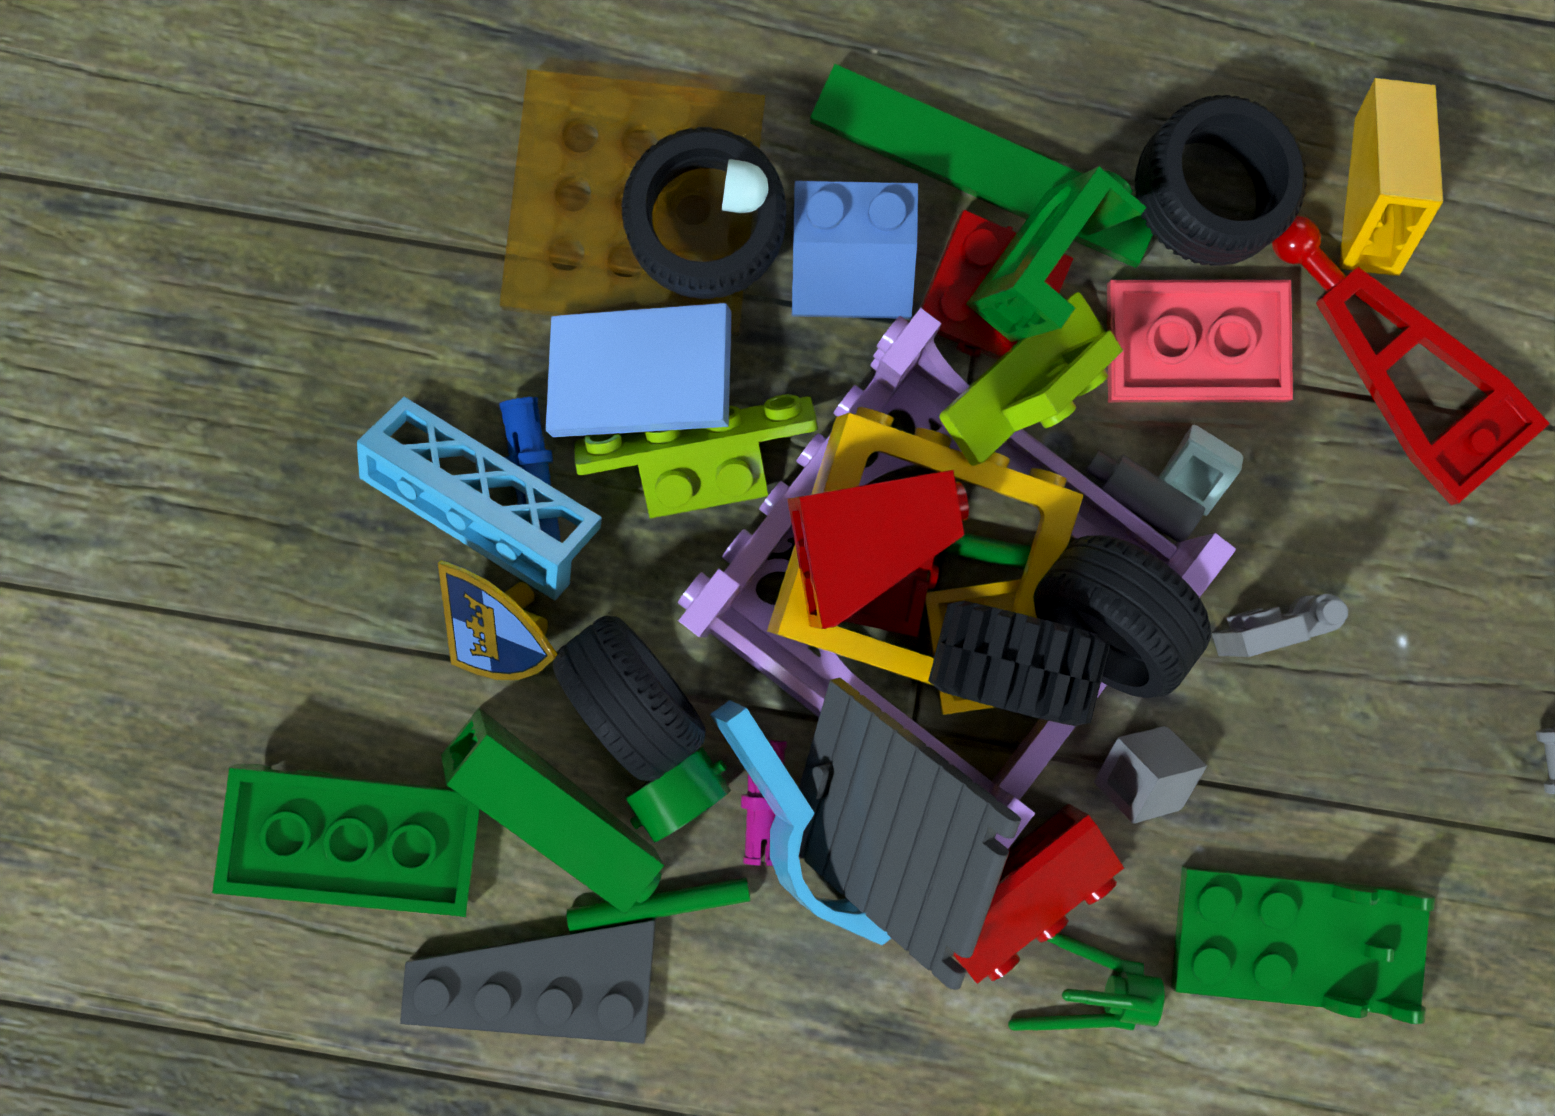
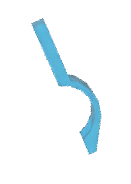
M729 700L712 712L710 716L776 815L770 828V860L780 884L800 904L817 917L877 944L883 945L889 941L891 937L887 935L888 932H884L866 916L865 912L862 913L848 899L832 900L818 898L812 894L802 877L799 851L803 831L815 814L746 707Z

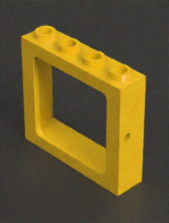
M858 407L856 414L846 413L836 417L811 495L859 486L869 455L873 452H881L936 472L953 470L956 479L1035 506L1040 512V522L1011 611L1037 618L1033 599L1035 589L1040 580L1068 546L1084 495L1064 488L1067 479L1056 473L1031 468L1029 475L1009 469L1007 467L1010 459L996 452L985 462L972 466L962 452L950 448L952 438L919 427L916 428L914 435L891 427L894 420L893 417L873 409ZM794 545L767 632L932 685L928 681L934 660L932 657L838 626L826 629L809 626L797 551Z

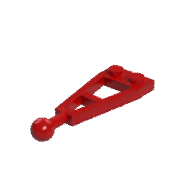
M1296 216L1291 226L1272 242L1274 253L1286 263L1301 264L1327 292L1316 304L1408 458L1451 506L1459 504L1550 423L1508 377L1360 267L1355 268L1345 276L1320 248L1321 233L1318 226L1307 217ZM1353 294L1402 330L1401 333L1376 354L1344 303ZM1418 343L1486 393L1484 397L1431 443L1386 372Z

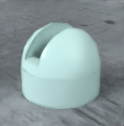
M729 159L722 211L747 213L756 210L764 203L769 190L768 180L758 166L746 161Z

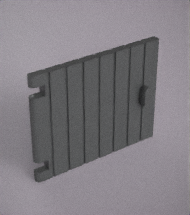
M842 678L832 679L827 688L799 785V790L815 813L803 831L799 857L803 858L804 862L820 876H824V879L841 894H844L845 898L862 913L865 912L866 916L884 932H888L887 935L904 950L909 951V954L928 971L931 970L932 974L946 987L958 990L961 988L967 970L951 956L954 955V952L963 958H970L973 955L1009 855V850L995 839L996 833L1004 838H1014L1021 817L1002 802H998L994 796L980 785L973 783L971 778L953 764L950 765L949 761L931 747H927L922 740L909 730L904 729V726L887 713L882 712V709L864 695H860V692Z

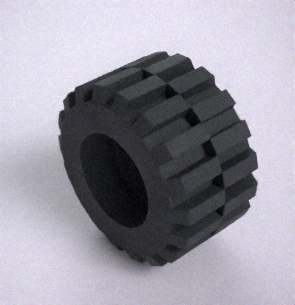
M962 600L948 603L928 681L939 691L1048 721L1079 726L1091 723L1110 644L1095 633Z

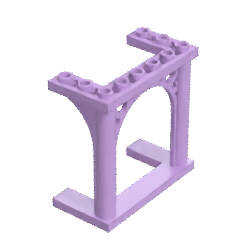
M922 308L918 310L910 322L899 316L876 346L878 349L873 355L875 359L870 365L876 370L874 379L864 391L854 385L833 414L837 417L846 413L856 414L858 407L873 409L887 415L894 410H900L910 416L915 430L917 427L930 430L929 419H931L941 427L936 432L952 438L941 422L939 415L969 385L947 363L934 343V338L941 323ZM1023 429L1016 431L995 451L1010 459L1007 467L1009 469L1029 475L1031 468L1056 473L1067 479L1064 488L1084 495L1071 534L1075 540L1084 536L1106 535L1135 544L1153 554L1176 571L1192 587L1199 598L1236 551L1235 547L1216 533L1172 544ZM817 433L796 460L804 469L789 487L780 481L760 506L759 510L767 515L765 520L753 535L743 529L723 554L722 558L730 564L724 572L718 569L711 579L701 572L681 596L678 604L685 608L686 611L678 621L698 637L707 638L709 634H712L818 717L821 713L830 680L842 678L860 692V695H864L882 709V712L887 713L904 726V729L909 730L922 740L927 747H931L949 761L950 765L953 764L971 778L973 783L980 785L994 796L998 802H1002L1021 817L1014 838H1004L996 833L995 839L1008 849L1035 814V812L1019 800L1076 726L1039 719L991 781L862 682L845 666L837 654L818 648L821 654L818 657L808 649L810 645L767 632L775 605L763 602L756 593V586L765 575L773 572H786L789 560L767 559L772 553H783L792 547V543L787 541L794 537L787 499L811 495L829 440V437L826 439ZM952 438L950 448L961 452ZM877 452L878 458L870 467L864 468L859 486L867 485L888 472L915 464ZM1103 682L1100 684L1098 696L1107 686Z

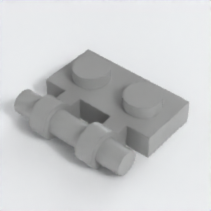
M1332 594L1301 596L1294 600L1286 614L1281 615L1280 608L1274 607L1265 610L1258 608L1227 617L1229 628L1214 632L1212 636L1218 656L1251 657L1310 640L1311 637L1339 629L1348 617V608L1339 597Z

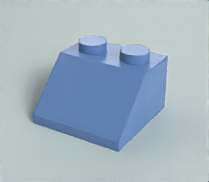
M795 181L792 317L897 319L901 316L904 319H911L917 253L918 183Z

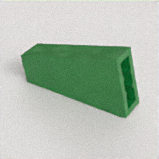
M480 708L476 710L441 754L447 786L625 915L636 901L643 903L657 888L662 876L660 870L664 867V864L656 849Z

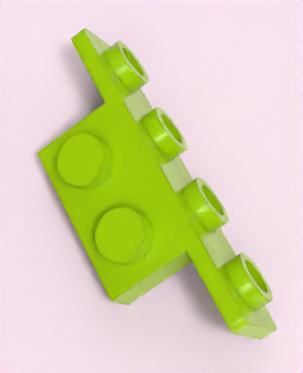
M1076 292L1065 298L1075 307V310L1062 328L1019 340L940 413L941 422L972 466L985 462L1016 431L1041 422L1044 428L1052 427L1061 422L1076 410L1077 407L1073 400L1077 396H1082L1092 391L1108 378L1109 375L1105 368L1123 352V349L1110 330L1105 332L1081 293Z
M792 394L778 395L768 399L764 405L743 409L729 406V427L586 435L585 438L575 441V466L578 475H587L638 465L650 519L768 496L759 442L817 431V418L811 397L799 398Z

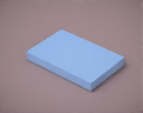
M726 303L551 316L546 432L552 437L729 427L731 309Z

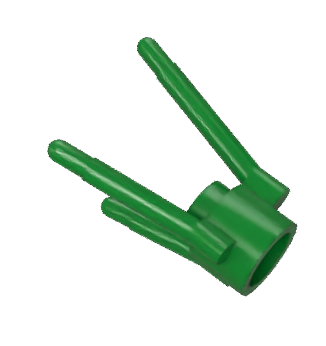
M1057 933L1047 941L1119 973V977L1110 976L1108 978L1104 992L1065 989L1062 992V997L1065 1001L1104 1006L1106 1014L1037 1016L1032 1018H1013L1008 1022L1009 1029L1013 1031L1109 1027L1133 1031L1136 1024L1156 1027L1161 1019L1164 1007V983L1162 978L1144 975V963L1123 960L1065 934Z

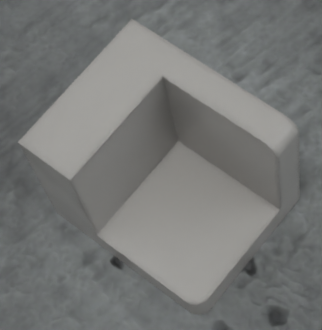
M1163 726L1118 737L1094 783L1135 824L1181 810L1207 765L1171 729Z

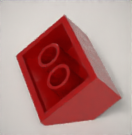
M1068 803L1009 850V855L973 955L970 958H963L955 952L953 955L977 984L987 976L991 981H995L1007 974L1020 961L1017 952L1035 938L1040 943H1043L1054 937L1069 922L1065 916L1069 911L1083 900L1088 905L1099 901L1117 885V881L1113 877L1122 871L1124 867L1098 826L1087 813Z

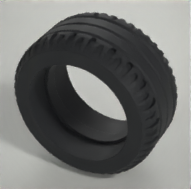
M1215 95L1200 98L1186 104L1161 126L1147 142L1140 155L1134 186L1136 199L1147 207L1141 217L1146 220L1145 225L1151 229L1152 235H1156L1159 238L1157 240L1159 243H1163L1166 249L1173 250V254L1182 256V259L1185 260L1190 259L1193 263L1224 266L1251 258L1281 236L1291 226L1304 201L1307 171L1305 170L1306 163L1302 160L1303 152L1299 150L1300 145L1298 142H1295L1294 139L1296 137L1289 132L1290 128L1282 123L1283 120L1281 118L1278 119L1273 111H1267V107L1259 106V103L1256 101L1250 102L1248 98ZM1192 143L1212 144L1227 150L1242 162L1253 180L1256 191V209L1253 220L1233 221L1219 217L1208 211L1195 199L1183 175L1182 152L1184 145Z
M712 127L688 128L660 139L655 145L647 149L640 160L636 162L626 181L623 192L622 219L624 230L635 258L653 280L664 288L683 296L712 299L728 296L747 288L757 281L772 265L781 248L785 234L786 200L782 182L774 165L763 151L753 145L752 142L724 129H713ZM729 159L749 162L758 166L764 172L768 180V194L764 203L757 208L758 217L753 234L739 250L719 260L699 262L681 258L661 244L654 231L652 212L659 194L674 178L685 172L700 168H712L727 172Z
M1094 535L1077 538L1066 547L1040 580L1034 592L1033 599L1037 618L1095 633L1110 644L1101 682L1132 696L1142 698L1163 697L1173 692L1204 653L1211 639L1212 631L1208 613L1192 587L1176 571L1153 554L1135 544L1116 537Z
M613 616L598 618L593 622V625H589L579 635L571 639L567 645L562 646L558 650V655L554 659L553 670L565 694L602 744L636 778L652 782L664 776V773L672 770L680 762L692 755V752L697 751L704 743L706 729L692 704L645 643L620 618Z

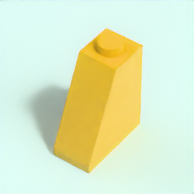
M1375 78L1354 122L1339 259L1340 269L1353 271L1355 268L1360 267L1369 273L1400 276L1443 203L1436 85Z

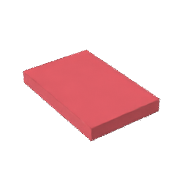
M1110 280L1107 283V331L1110 330L1123 349V352L1108 365V403L1289 402L1293 400L1291 280Z

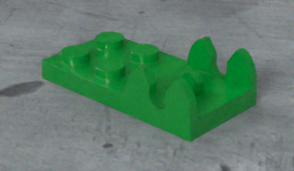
M234 764L229 767L212 893L466 917L480 809L450 788L336 777L330 773L317 770L279 771L261 764Z
M1182 866L1171 988L1178 993L1323 1007L1331 1012L1359 1019L1366 1017L1368 1012H1372L1410 1024L1425 1023L1426 1008L1422 1006L1429 914L1430 911L1435 909V896L1416 890Z

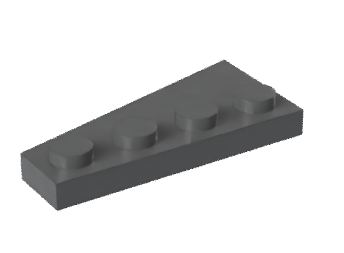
M656 918L549 937H533L522 939L519 942L490 947L486 945L410 958L405 962L400 1024L645 1044Z

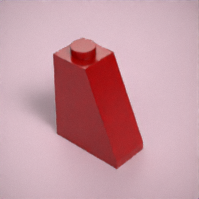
M953 470L787 499L809 626L819 629L836 627L964 536L962 521L968 519L969 504L963 484L955 482Z

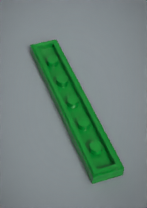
M834 64L810 116V124L1026 220L1048 190L1083 174L837 64ZM1140 215L1089 236L1080 230L1073 241L1137 268L1153 235L1151 229L1145 225L1146 220L1142 219Z

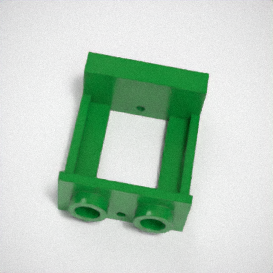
M1100 166L1048 190L966 305L1010 342L1062 328L1075 310V307L1044 282L1080 230L1089 236L1140 216L1147 207L1132 195V188L1125 179L1114 172L1103 170Z

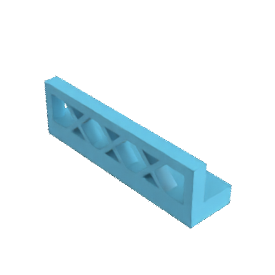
M406 397L398 401L357 440L360 479L553 600H556L570 585L572 559L601 528V516ZM407 421L427 433L428 443L403 445L390 436ZM464 456L476 464L477 473L451 475L440 468L439 458ZM513 486L525 494L526 504L501 506L490 499L488 488ZM563 517L578 527L561 543L540 529L539 519Z

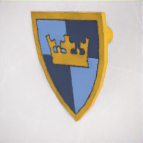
M443 560L438 562L452 665L494 680H520L538 674L555 659L558 654L545 637L548 628L547 620L523 610L534 601V593L526 583L519 582L504 593L490 581L462 567Z

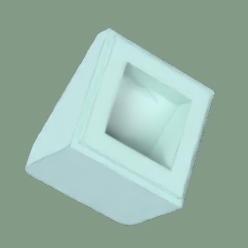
M1192 425L1159 478L1204 506L1205 511L1203 515L1207 516L1240 473L1243 455L1199 426Z

